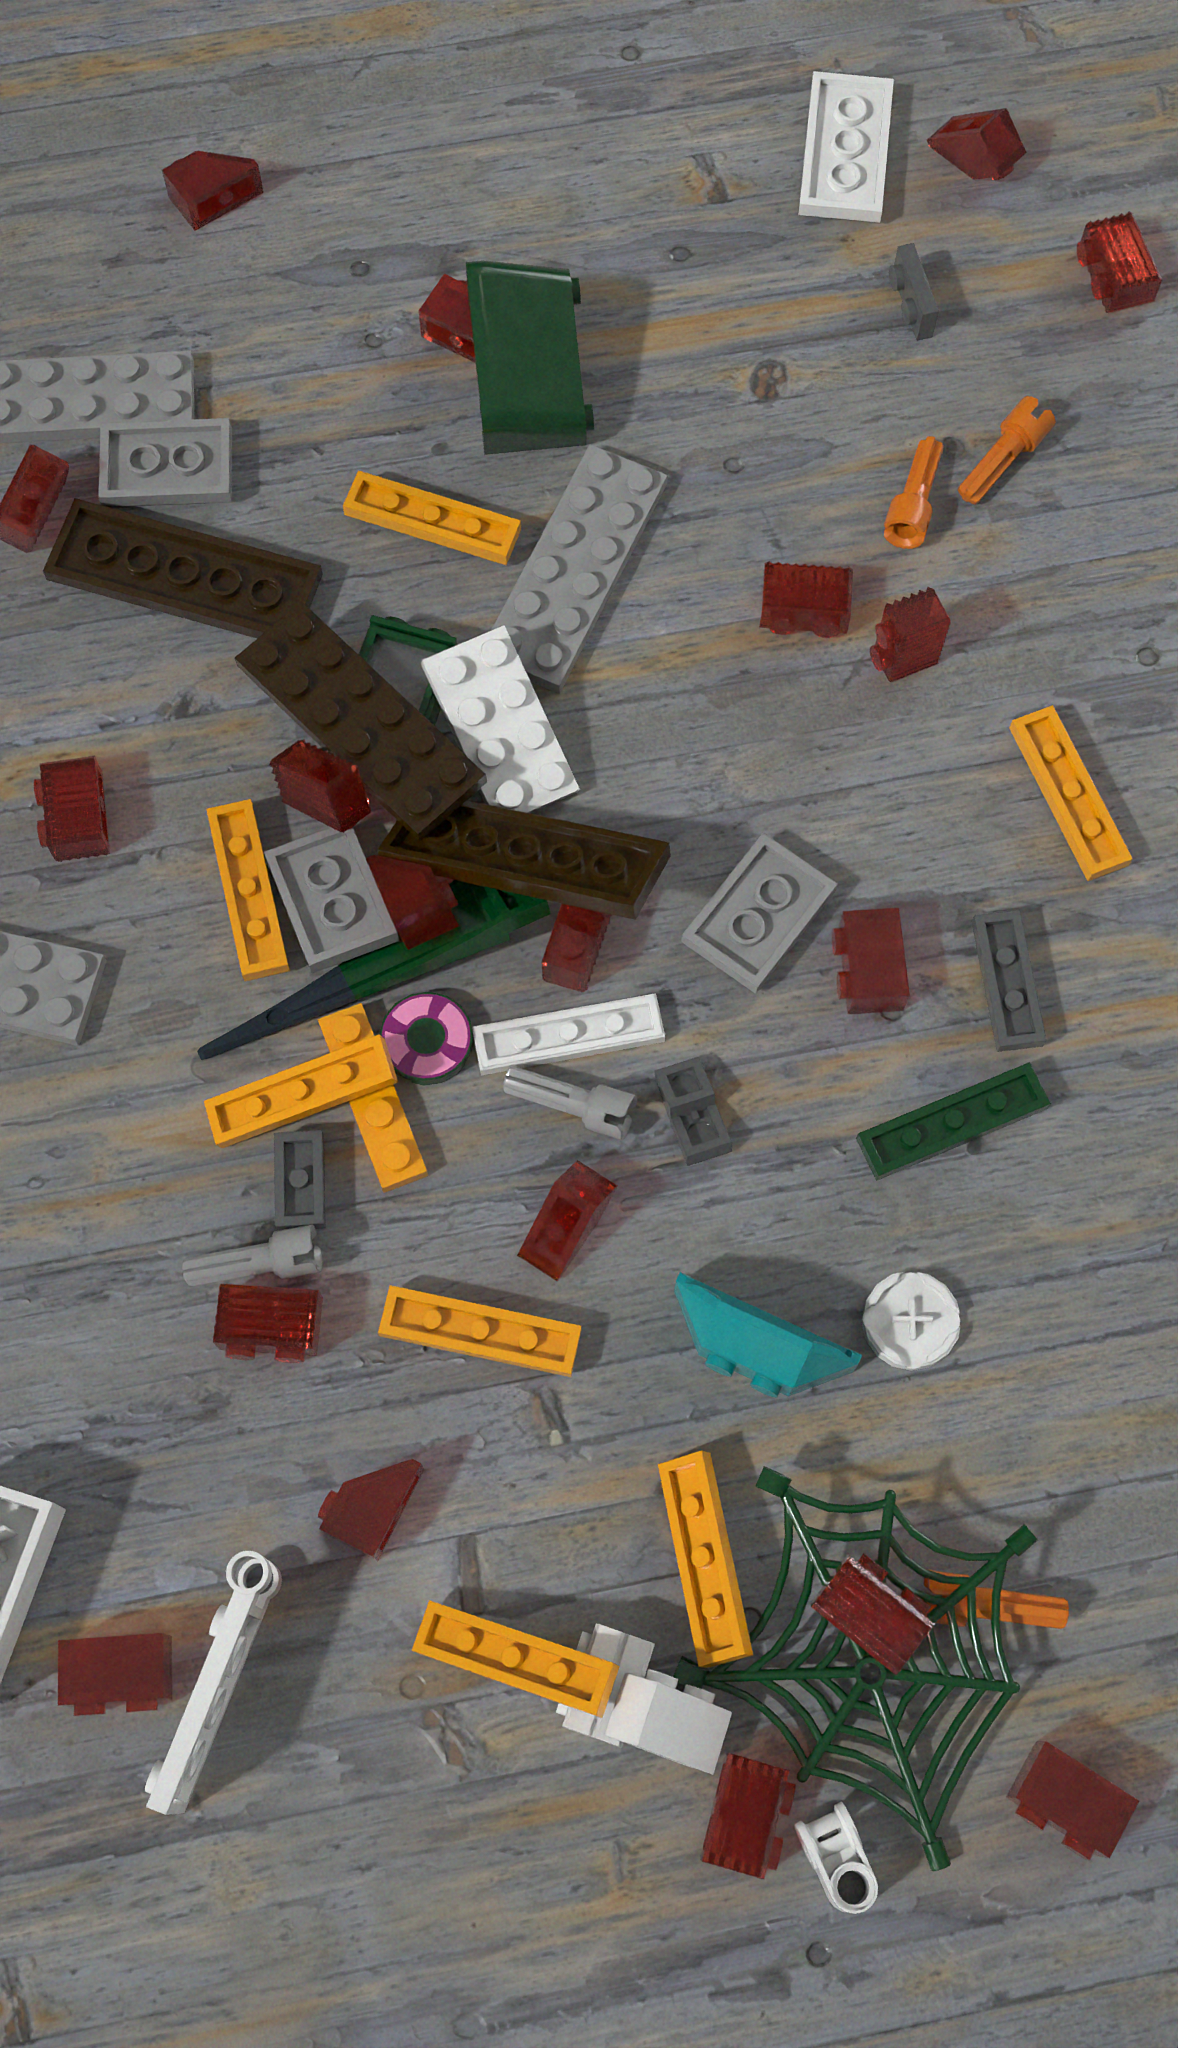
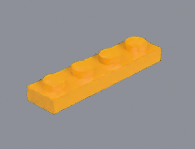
M359 470L343 504V511L346 516L506 566L521 532V520Z
M1052 705L1012 720L1009 729L1087 881L1129 866L1133 858L1054 706Z
M247 799L206 809L244 981L290 971L252 800Z
M362 1003L317 1019L330 1053L374 1036ZM393 1084L349 1101L383 1193L428 1176L427 1169Z
M379 1034L204 1101L215 1144L225 1148L398 1083L386 1041Z
M389 1285L378 1334L380 1337L571 1377L582 1326Z
M701 1450L660 1463L658 1468L698 1667L709 1668L752 1656V1646L711 1453Z
M430 1600L411 1650L600 1718L604 1716L620 1667L604 1659Z

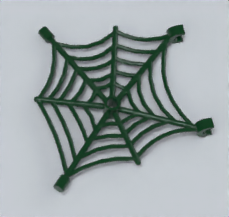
M764 1466L756 1487L781 1498L784 1504L785 1538L781 1568L771 1600L758 1623L749 1633L751 1645L763 1632L778 1605L789 1572L794 1525L808 1556L803 1591L793 1618L771 1650L746 1670H727L737 1661L734 1660L720 1664L712 1671H709L707 1668L698 1667L697 1662L682 1656L673 1677L678 1679V1682L683 1685L688 1684L700 1689L705 1685L745 1700L763 1713L780 1730L793 1749L802 1766L797 1773V1780L799 1782H806L809 1776L812 1775L844 1783L871 1795L901 1815L925 1838L922 1847L931 1871L945 1869L951 1865L942 1837H936L935 1833L951 1794L970 1757L1012 1695L1020 1691L1019 1683L1013 1681L1003 1650L1000 1629V1597L1008 1559L1014 1554L1019 1557L1038 1539L1023 1524L1005 1540L1007 1545L999 1552L968 1553L937 1544L913 1527L895 1504L896 1493L893 1490H887L884 1499L870 1503L855 1505L832 1504L800 1493L789 1486L792 1481L791 1478ZM794 1499L815 1508L835 1513L853 1514L871 1512L883 1508L881 1529L866 1532L838 1533L806 1526ZM894 1516L911 1537L935 1553L965 1561L988 1562L970 1577L945 1576L927 1570L907 1556L893 1537ZM812 1537L842 1542L880 1539L878 1557L876 1560L851 1563L822 1559ZM890 1547L903 1564L921 1577L944 1584L960 1586L947 1597L934 1596L914 1589L897 1577L888 1567ZM827 1568L845 1571L876 1569L874 1588H836ZM815 1569L825 1592L821 1620L807 1648L786 1668L761 1669L779 1654L798 1628L811 1594ZM994 1571H996L992 1590L991 1628L994 1651L1004 1680H996L993 1677L982 1650L976 1621V1587ZM886 1579L909 1596L937 1606L922 1619L901 1612L884 1597ZM966 1596L967 1621L973 1650L984 1678L974 1677L963 1649L954 1606ZM841 1597H873L871 1614L863 1618L851 1620ZM832 1604L842 1626L831 1650L815 1667L799 1668L815 1652L829 1624ZM883 1607L896 1619L914 1626L907 1632L891 1627L882 1617ZM945 1614H947L953 1646L964 1676L950 1674L938 1650L933 1624ZM870 1624L866 1651L856 1628ZM882 1628L887 1635L895 1637L897 1640L878 1656L880 1630ZM924 1632L926 1633L930 1654L940 1673L920 1671L913 1659L911 1643ZM847 1637L857 1656L854 1666L827 1667L839 1654ZM903 1651L908 1669L885 1667ZM867 1663H874L880 1668L879 1674L873 1679L864 1678L860 1674V1670ZM856 1678V1683L849 1694H847L832 1679ZM806 1679H819L840 1698L843 1703L836 1713L824 1695ZM794 1680L817 1700L831 1721L823 1734L810 1713L788 1690L774 1681ZM885 1680L914 1682L901 1697L892 1716L882 1689ZM758 1681L782 1696L803 1718L817 1742L808 1758L786 1724L769 1707L750 1693L725 1682ZM925 1684L943 1685L944 1687L921 1715L903 1747L897 1728L908 1703ZM955 1687L976 1689L951 1723L932 1757L920 1788H918L908 1760L918 1737L930 1718ZM865 1689L871 1690L876 1706L859 1700ZM985 1691L1003 1692L961 1754L930 1821L924 1799L941 1759L960 1726ZM853 1708L867 1711L882 1720L888 1739L868 1730L843 1723ZM840 1732L868 1739L892 1750L902 1778L886 1764L858 1750L834 1745L831 1742L836 1734ZM825 1752L857 1759L882 1772L909 1795L917 1819L903 1806L876 1788L848 1775L816 1767Z

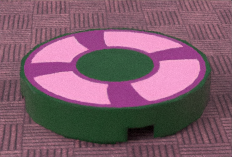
M433 992L411 994L396 1002L384 1016L379 1033L386 1041L395 1074L399 1077L402 1076L406 1080H411L412 1083L423 1086L443 1083L457 1075L465 1066V1062L469 1058L474 1044L471 1020L462 1006L446 995Z

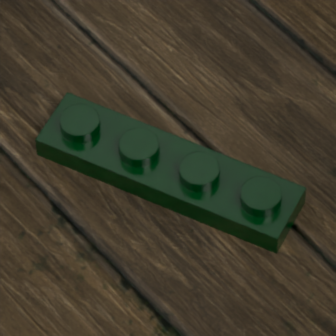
M1030 1062L860 1132L856 1140L876 1181L1047 1110L1051 1103Z

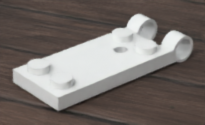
M239 1552L232 1557L227 1565L226 1578L234 1592L228 1606L221 1604L213 1618L209 1635L214 1636L215 1639L164 1762L156 1761L146 1782L145 1792L151 1794L146 1807L162 1814L185 1813L270 1599L281 1588L282 1577L278 1567L257 1552ZM246 1559H251L240 1569L237 1584L235 1572L238 1565ZM257 1566H262L263 1576L260 1582L252 1588H247L246 1580L249 1572ZM273 1573V1584L271 1588L267 1592L260 1594L268 1587Z

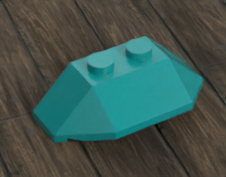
M680 1272L676 1279L675 1295L698 1355L707 1359L705 1365L725 1376L732 1377L733 1373L736 1372L752 1379L750 1386L765 1395L775 1398L778 1397L779 1392L786 1396L794 1395L853 1373L861 1360L862 1355L809 1332L693 1279Z

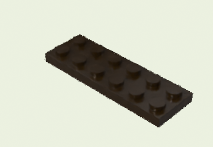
M74 498L43 569L45 578L48 581L253 638H259L301 601L310 609L323 575L321 565Z
M302 601L234 658L238 668L419 841L425 838L487 783L486 774Z
M468 800L421 841L417 840L397 820L377 849L381 864L636 920L671 857L669 842Z

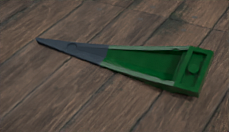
M453 880L435 896L395 925L399 941L344 961L275 1006L200 1047L197 1051L201 1060L208 1059L510 940V932L550 915L548 902L539 898Z

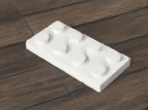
M813 71L798 215L880 223L894 79Z
M504 625L422 660L421 666L460 750L486 774L487 783L479 789L485 804L532 813L569 797L580 790Z

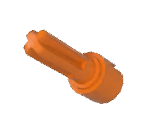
M1025 396L1002 421L1000 426L1002 436L958 487V492L966 503L969 502L973 505L979 503L1021 452L1034 451L1055 426L1056 420L1051 410H1044L1038 419L1031 414L1038 406V399Z
M928 436L926 440L919 441L902 494L896 495L891 501L884 523V538L896 547L913 549L919 547L924 542L933 513L932 506L927 500L944 448L943 444L936 441L934 436Z
M930 1570L945 1576L969 1577V1575ZM924 1578L923 1585L930 1592L942 1595V1597H947L960 1586L944 1584ZM976 1587V1618L991 1620L992 1588ZM1001 1590L1000 1621L1057 1629L1066 1627L1069 1618V1605L1065 1598ZM967 1596L954 1606L959 1627H965L968 1622ZM922 1601L921 1618L937 1605ZM947 1614L935 1623L949 1625Z

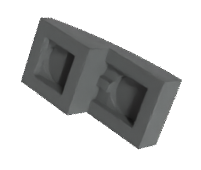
M695 1057L655 1070L654 1074L687 1166L732 1152L731 1138L715 1104V1093L700 1058Z

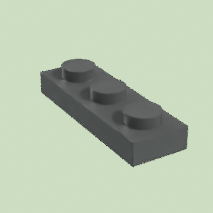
M1020 910L974 915L971 923L997 1052L1043 1047L1047 1040Z

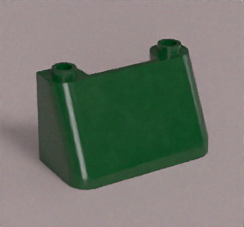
M484 260L466 262L467 293L472 324L484 455L586 445V431L594 430L592 404L584 405L574 313V305L581 304L579 278H571L570 270L563 268Z

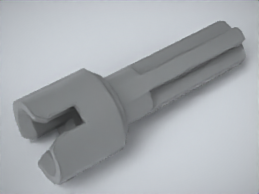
M510 1067L503 1082L505 1093L581 1117L586 1129L619 1140H624L632 1123L631 1117L627 1115L628 1109L637 1105V1095L599 1084L590 1091L518 1067Z
M313 1224L274 1231L268 1243L188 1257L182 1263L184 1279L189 1286H196L273 1271L282 1280L321 1273L322 1252L316 1245L312 1246V1239L317 1235V1231Z

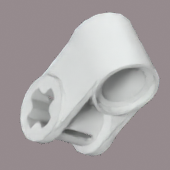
M843 1802L835 1804L833 1812L808 1824L802 1821L795 1823L794 1827L802 1848L812 1868L816 1870L831 1904L841 1912L853 1914L865 1912L869 1909L877 1898L878 1884L862 1849V1842L857 1829ZM835 1829L838 1830L837 1835H834L822 1842H818L817 1839L820 1836L825 1835ZM848 1871L859 1874L865 1884V1894L856 1904H848L843 1901L837 1889L840 1877Z

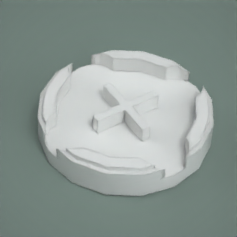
M919 1272L892 1274L875 1286L864 1303L861 1322L865 1340L875 1355L892 1367L913 1371L933 1366L949 1354L958 1340L960 1332V1312L957 1300L945 1284L929 1274Z

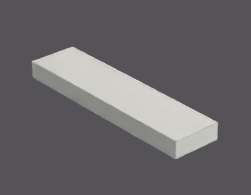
M656 993L472 1027L481 1076L508 1071L510 1067L525 1068L665 1042V1032Z

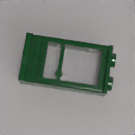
M371 615L370 625L358 655L435 726L441 707L425 675L421 662L425 658L456 646L457 638L450 636L441 629L429 628L426 630L411 626L397 617L382 618ZM321 748L319 756L324 774L333 776L337 762Z

